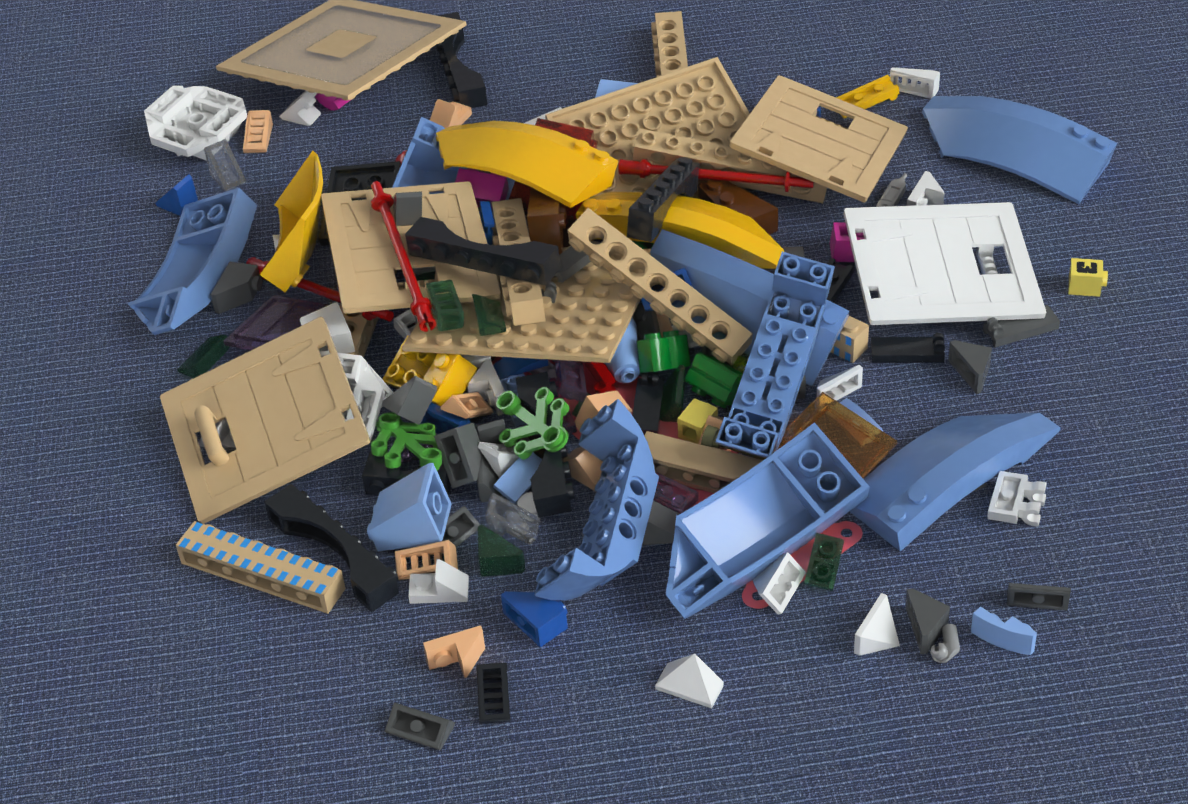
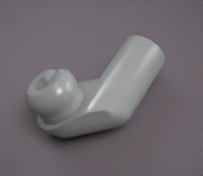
M954 624L944 625L942 627L943 642L938 643L937 647L935 645L931 647L930 653L932 658L938 663H947L960 651L957 627Z

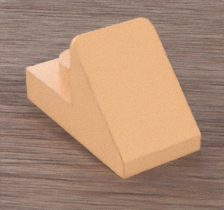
M438 99L430 121L444 128L462 125L472 115L471 107L454 101L449 103Z
M481 625L423 642L429 670L459 662L464 678H467L485 650Z

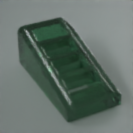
M452 280L426 283V290L432 304V312L438 331L462 328L464 326V311Z

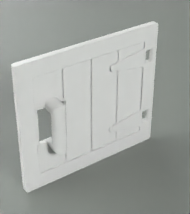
M1012 203L845 208V223L870 325L988 321L992 317H995L997 320L1045 318L1046 309ZM856 233H863L864 239L857 240ZM1003 246L1011 271L1010 274H998L993 258L994 247ZM972 247H977L976 256L982 275L979 274ZM869 291H877L879 298L871 299Z

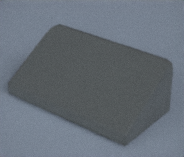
M482 454L477 479L479 498L481 502L500 501L502 494L494 488V484L499 477Z
M462 506L448 517L442 541L449 540L457 547L482 528V526L469 510Z
M1009 583L1007 587V605L1068 610L1071 588Z
M394 702L384 732L441 750L452 732L455 722Z

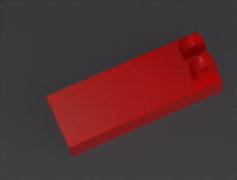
M584 362L597 381L594 385L596 394L616 391L613 385L616 383V380L604 363Z

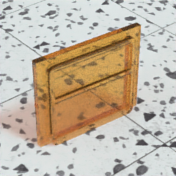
M822 392L786 428L778 449L815 422L858 474L864 478L898 443L897 440Z

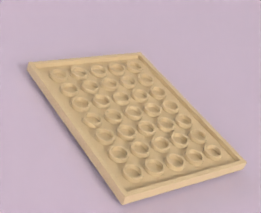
M716 57L545 115V121L550 130L589 143V146L605 151L611 157L618 160L612 186L594 195L598 196L607 192H645L660 176L650 174L644 179L637 175H619V160H633L639 128L729 146L730 140L750 113L720 60ZM698 178V184L708 181ZM698 187L696 193L691 198L698 199Z

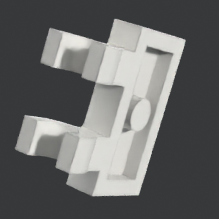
M999 471L988 509V519L1017 524L1018 518H1022L1026 524L1038 527L1041 519L1039 514L1040 508L1044 506L1046 494L1044 493L1047 482H1028V475ZM1024 497L1028 498L1030 502H1023Z

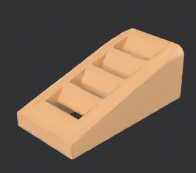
M269 110L248 111L243 144L244 153L267 152L273 127L272 116Z
M445 540L395 551L398 580L410 579V574L435 573L436 559L442 560V554H444V561L447 564L458 569L456 546L451 541ZM430 555H434V565H431ZM418 556H422L423 567L420 568ZM411 557V570H407L406 558Z

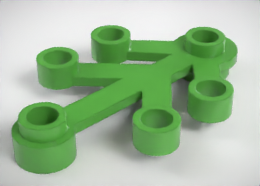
M547 387L538 389L535 394V399L537 400L535 416L521 406L519 397L512 391L503 392L496 401L497 408L505 415H515L527 424L512 430L505 429L499 435V441L505 447L510 448L515 445L514 453L520 459H527L533 451L543 448L548 452H557L568 441V432L562 427L563 416L569 411V405L562 398H557L553 401L554 394ZM551 403L550 410L553 412L551 425L547 426V409L548 405ZM535 434L541 435V438H537L528 442L525 440H521L517 443L518 439L532 436Z
M394 412L384 413L379 416L376 428L380 433L376 440L371 442L372 455L384 456L385 466L394 469L401 466V453L407 447L419 458L421 467L428 463H434L436 470H439L442 465V452L438 449L434 438L436 435L434 424L424 423L418 425L416 423L403 422L400 416ZM407 432H419V434L407 433ZM390 436H394L396 440L388 452L387 441ZM420 444H431L433 448H424Z

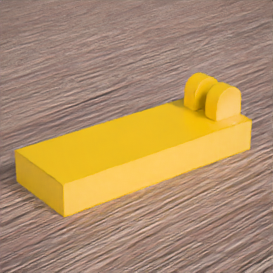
M887 74L836 98L867 109L887 99L893 101L900 93L898 85H894Z

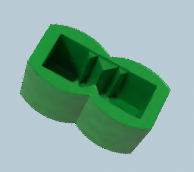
M679 330L663 332V337H660V333L644 334L645 340L637 341L640 373L691 366L687 334L679 335Z

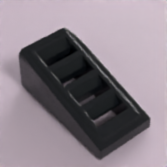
M507 662L477 664L479 724L510 722ZM502 679V682L484 683V680ZM502 689V692L484 693V690ZM503 699L502 703L485 704V700ZM503 709L504 714L485 715V710Z

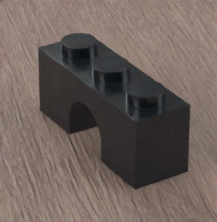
M370 451L362 474L365 494L379 496V492L418 470L421 466L410 471L400 470L399 467L394 469L387 468L384 456H374ZM442 461V465L437 472L447 494H449L451 484Z

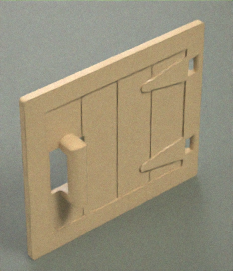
M779 75L730 140L729 147L865 203L903 140L908 127ZM821 106L854 120L848 128L816 116L817 108Z
M471 182L382 188L384 193L390 194L392 197L395 193L422 191V217L443 221L447 228L456 235L476 243L487 244ZM372 189L321 194L341 306L345 314L410 308L413 302L407 283L396 282L394 270H401L382 215L371 207V200L374 198ZM443 191V193L429 194V192ZM354 198H366V200H355V201H352L351 199H354ZM392 205L390 210L395 221L394 210ZM413 225L397 226L412 268L435 266V279L417 281L423 297L428 298L432 305L500 299L501 291L496 274L410 256L405 234Z
M323 317L312 320L160 395L197 520L202 524L369 444L371 441ZM327 345L330 354L322 357L319 349ZM351 409L354 418L345 421L343 412ZM224 419H227L236 450L227 453L222 447L215 425ZM199 431L201 433V437L208 458L211 460V462L206 465L196 436V433Z

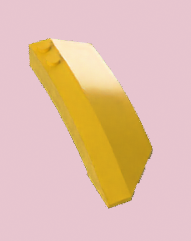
M487 121L450 126L436 132L435 136L436 141L439 142L440 156L444 159V170L452 166L466 167L508 177L528 185L570 208L610 188L618 160L611 157L609 153L589 146V143L586 141L578 140L540 126L518 122Z
M314 151L310 153L274 204L279 212L280 235L276 251L260 275L283 292H286L290 286L295 288L310 267L306 263L311 257L316 244L323 176L318 154Z
M607 192L588 198L576 212V218L578 219L589 208L627 237L629 208L644 192ZM678 195L671 204L661 227V230L663 229L705 244L763 269H776L781 253L784 252V249L751 217L702 199ZM658 234V235L655 237V239H654L652 242H650V243H655V241H656L657 237L659 236V234ZM629 238V239L632 240V241L648 242V241H643V240H638V239Z

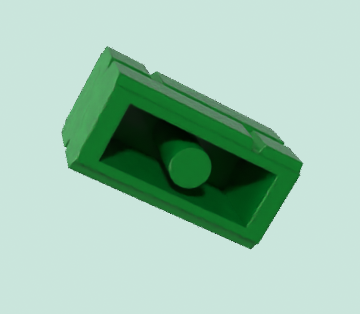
M697 353L693 360L692 368L689 369L685 380L693 386L691 389L693 392L704 397L708 394L713 397L712 403L726 408L727 405L732 406L743 374L718 361L711 355Z

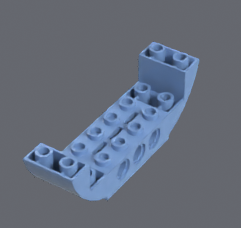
M786 252L781 253L774 273L772 293L728 418L724 417L715 443L763 458L769 457L778 450L815 344L835 266Z
M619 399L609 406H603L595 417L585 420L580 428L581 437L578 445L603 461L600 467L602 471L600 480L595 486V498L589 507L590 516L583 528L584 537L582 544L579 548H574L566 555L562 554L559 556L556 562L548 568L544 567L540 570L536 577V582L538 583L534 594L536 597L564 601L578 598L590 592L598 585H605L638 562L659 475L655 473L653 457L640 426Z

